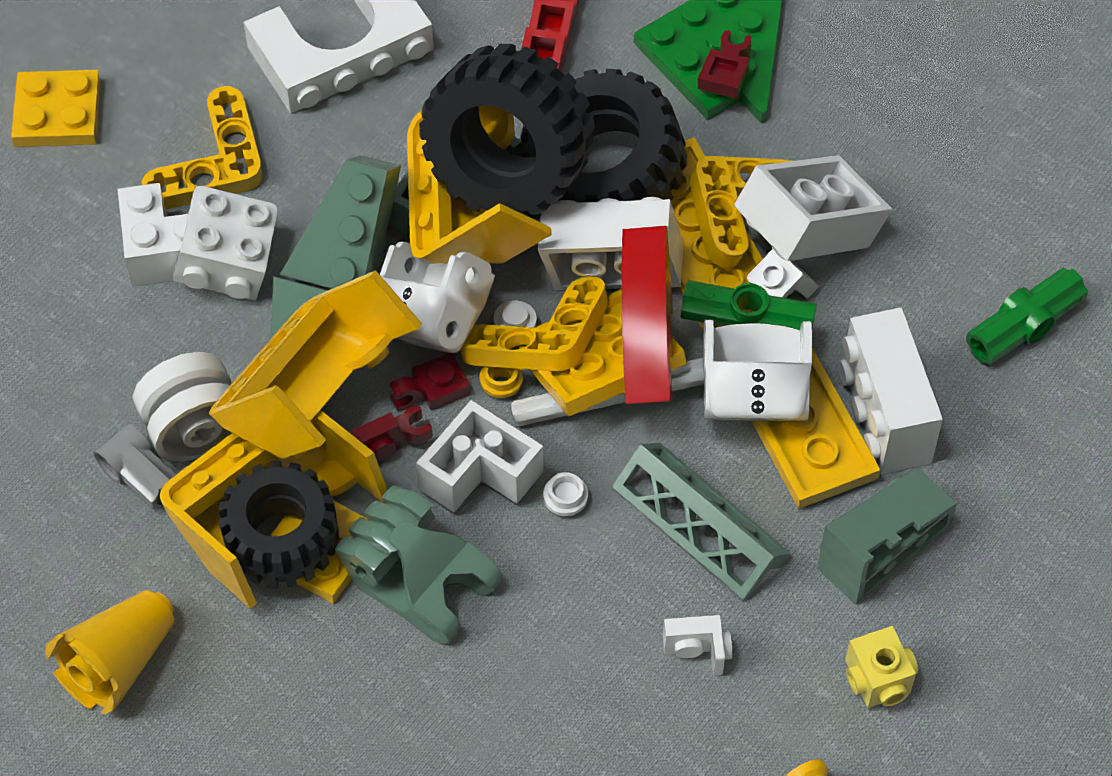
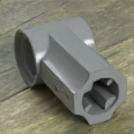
M127 424L97 448L93 455L104 472L114 481L120 482L123 480L153 510L160 507L164 508L160 500L161 489L176 474L153 453L151 445L141 432L133 425Z

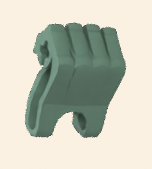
M393 485L382 496L383 503L376 500L368 506L364 512L366 519L360 517L353 522L349 528V533L353 538L349 536L343 538L336 546L335 551L349 573L351 580L361 591L405 618L431 640L440 644L450 643L457 635L459 624L457 617L445 605L443 587L448 584L460 583L479 595H487L495 591L502 583L501 571L493 561L470 542L449 533L430 529L429 526L435 519L431 511L433 504L413 490L410 491Z

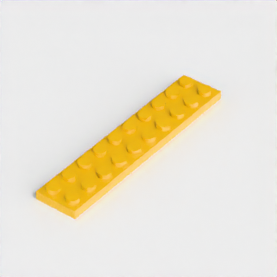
M695 137L685 140L686 145L684 148L687 153V166L682 170L684 179L678 190H671L673 196L671 204L684 241L680 289L684 295L688 280L735 289L741 284L750 283L747 279L748 274L763 258L747 230L749 247L738 265L724 268L714 264L708 258L689 182V177L697 162L705 155ZM717 205L709 206L714 215L721 218L728 217L727 212L722 207ZM743 310L744 312H747V313H753V312H754V311H751V310ZM698 322L704 332V323ZM713 325L714 328L722 327L718 325ZM812 348L808 420L751 421L798 509L879 479L881 471Z

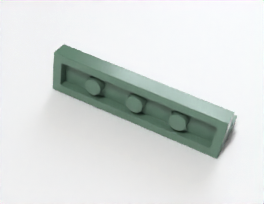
M661 443L640 444L612 485L617 492L742 599H748L766 573L771 569L781 568L791 555L785 547ZM640 467L651 475L653 495L642 496L629 485ZM663 486L670 492L664 493ZM677 497L684 503L685 523L675 524L667 517L664 498ZM654 499L655 506L652 505L648 500ZM696 514L703 520L696 521ZM710 525L717 531L720 551L707 552L700 546L697 526ZM685 527H687L688 534H686V533H685L682 529H680V528H685ZM729 542L732 545H734L736 549H730ZM743 553L756 564V567L745 582L733 574L730 554ZM713 556H720L721 563Z

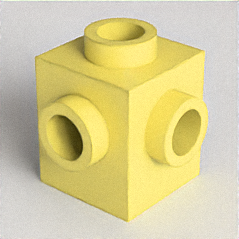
M890 626L849 640L845 659L848 665L846 675L855 695H862L867 708L879 704L889 707L905 700L911 693L915 676L918 674V665L909 647L903 648L894 627Z

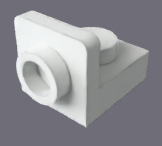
M773 249L747 276L750 283L760 285L767 291L768 295L786 298L789 294L791 295L795 290L809 298L819 288V285L794 260L786 261L778 256Z
M720 615L664 619V655L676 654L680 658H693L701 655L703 652H710L713 676L723 675L725 660L732 659V641L730 631L722 632Z

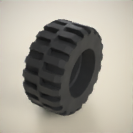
M499 44L495 49L489 45L478 48L473 54H467L459 60L431 90L430 97L424 102L421 111L423 120L419 123V135L421 140H426V143L422 146L426 161H432L434 167L431 171L438 182L443 180L449 187L447 192L455 199L458 196L467 202L466 207L476 212H479L480 209L488 211L499 203L526 216L529 213L531 215H538L546 211L551 204H556L580 175L588 163V156L593 151L595 140L593 135L590 134L595 129L594 119L591 113H586L585 111L590 104L584 92H577L574 87L577 81L569 72L564 75L557 68L558 62L549 56L545 60L538 57L537 50L524 46L520 51H516V45ZM479 106L497 107L518 118L532 136L536 157L513 155L495 144L483 128L479 116Z
M607 68L606 73H598L597 69L584 71V76L575 79L577 83L574 87L578 93L584 92L590 104L585 110L586 113H591L594 119L595 129L590 135L594 137L606 132L621 131L637 136L638 141L630 155L615 167L595 173L581 172L558 201L571 200L583 203L598 202L607 198L618 201H638L646 197H657L662 200L670 199L671 201L673 199L671 190H678L684 179L682 170L687 166V153L684 148L686 143L668 98L663 96L661 89L650 81L645 83L643 76L634 72H628L626 76H623L621 69ZM523 125L520 135L523 142L519 147L520 156L536 157L532 136Z

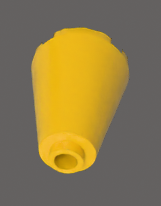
M143 590L55 635L46 644L45 649L47 661L54 656L59 666L53 672L55 677L65 690L84 707L92 709L97 704L104 707L100 714H108L121 703L174 625L173 605L162 593Z

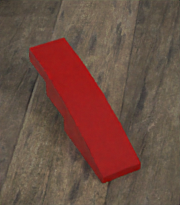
M534 0L529 27H526L522 48L525 46L537 50V56L544 60L549 56L559 63L557 68L562 72L579 0Z
M666 225L622 229V337L625 404L673 401L670 358H673L670 314H673L668 227Z

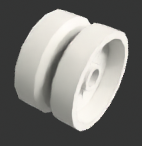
M205 352L180 354L163 361L148 371L136 384L132 395L136 410L143 424L147 426L149 437L157 454L167 461L184 462L198 459L232 433L221 427L209 414L214 403L231 385L230 376L222 360L214 354Z

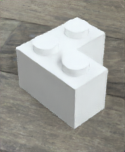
M160 183L119 188L118 199L124 256L132 287L172 281L188 214L167 217Z
M471 400L416 463L419 490L455 512L482 481L517 504L544 472L543 445Z

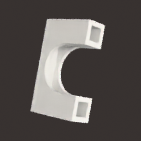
M354 0L372 28L366 37L358 43L347 48L335 50L321 49L304 41L279 6L243 22L247 47L292 114L303 108H310L319 101L339 92L348 91L355 85L372 77L386 74L392 68L412 59H419L426 53L434 50L432 23L415 0Z

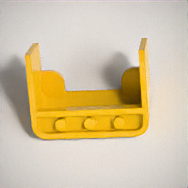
M479 106L480 120L488 136L503 150L508 148L515 136L514 115L497 107ZM421 111L415 115L407 132L410 249L414 257L430 264H448L451 255L456 256L459 252H467L488 263H504L552 235L551 227L500 203L488 211L480 209L479 212H476L466 207L467 202L461 197L453 198L447 192L449 187L443 180L438 182L431 171L434 167L432 161H426L422 146L426 143V140H421L419 135V123L423 120Z
M376 270L316 295L300 306L214 403L209 414L224 429L281 459L292 456L293 459H296L306 451L319 447L326 441L325 437L311 423V420L353 370L365 365L373 368L388 355L387 345L392 339L418 330L422 323Z
M322 410L316 414L311 423L325 437L326 441L321 446L306 451L296 459H293L292 456L281 459L231 433L168 480L161 489L160 500L166 513L207 570L249 609L255 606L257 602L237 557L225 547L219 519H221L219 514L220 502L226 501L224 492L229 485L237 487L236 477L243 472L247 476L253 474L252 467L262 464L263 469L271 467L272 461H281L282 467H289L290 463L293 462L301 465L303 473L309 468L316 472L318 481L324 480L332 496L340 495L358 483L383 503L382 496L388 490L374 452Z

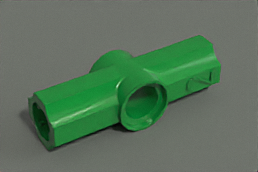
M1063 267L1031 290L1023 287L1013 292L1002 303L997 313L967 333L965 341L971 349V354L981 364L987 363L992 365L1023 342L1031 345L1042 339L1051 330L1058 318L1086 300L1088 290L1083 283V278L1073 268L1068 270Z
M688 280L683 296L680 318L702 323L705 320H713V325L718 326L770 324L800 330V325L803 321H811L813 329L817 304L768 295L763 287L754 283H744L734 289ZM743 310H751V311H754V312H753V313H747V312H744Z

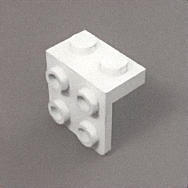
M205 186L196 187L192 195L183 241L172 281L183 283L195 289L204 288L225 293L236 299L245 298L256 301L266 272L277 216V207L269 202Z

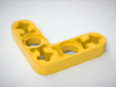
M221 86L214 89L207 98L209 117L219 154L155 168L144 175L142 185L155 183L165 185L166 191L162 194L166 210L191 204L194 189L198 187L191 181L196 175L201 173H207L214 177L205 187L233 194L253 190L261 183L262 167L244 97L237 88ZM222 104H230L233 118L225 119ZM233 132H239L246 136L238 144L231 145L224 141V138ZM244 157L248 173L240 175L236 159ZM183 179L185 188L180 189L178 180Z
M704 156L699 159L689 177L705 251L708 258L714 264L724 268L735 267L739 264L749 247L743 216L734 206L746 185L740 173L752 174L757 165L789 162L792 160ZM717 205L722 207L727 212L728 217L721 218L714 215L709 206Z
M588 276L571 282L546 328L487 324L474 325L460 349L463 361L473 366L542 371H564L572 368L580 361L608 306L609 301L603 280L598 277ZM574 321H581L574 325H566ZM527 345L521 349L511 350L512 348L517 346Z

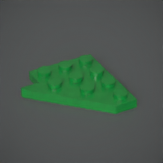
M689 0L634 32L633 43L707 120L740 101L762 123L766 121L782 0ZM726 30L731 31V44L733 45L743 43L746 35L752 37L751 54L748 57L750 58L749 71L737 99L698 89V76L710 49L720 51L721 35Z

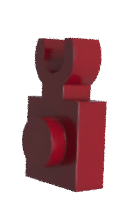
M724 31L721 35L720 51L710 49L698 76V89L737 99L749 71L750 58L748 57L751 54L752 37L746 35L743 43L733 45L731 44V31Z

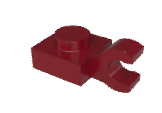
M453 353L412 367L413 378L401 377L390 382V387L393 391L390 399L397 411L406 410L424 400L429 409L433 410L470 395V384Z
M412 406L395 418L390 412L351 430V434L374 452L377 461L387 459L396 450L400 449L401 441L406 440L411 443L420 444L427 442L433 436L430 423L419 428L411 426L414 422L423 419L420 406Z

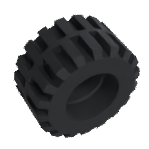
M272 461L270 468L263 469L262 464L252 467L253 474L247 476L244 472L236 477L237 487L229 485L224 492L226 501L220 502L219 514L221 519H219L225 547L237 557L243 573H248L249 581L259 585L262 580H266L268 588L277 589L279 582H286L287 587L290 588L297 586V579L304 577L306 582L315 578L314 570L316 568L324 571L329 565L328 555H335L336 539H339V527L333 496L330 495L326 482L324 480L318 481L317 473L310 468L303 473L301 465L293 462L290 463L289 467H282L281 461ZM276 514H293L303 519L295 530L285 535L267 536L256 531L257 527L265 519Z

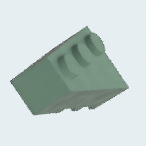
M362 155L347 159L280 275L333 289L376 270L379 272L401 165Z

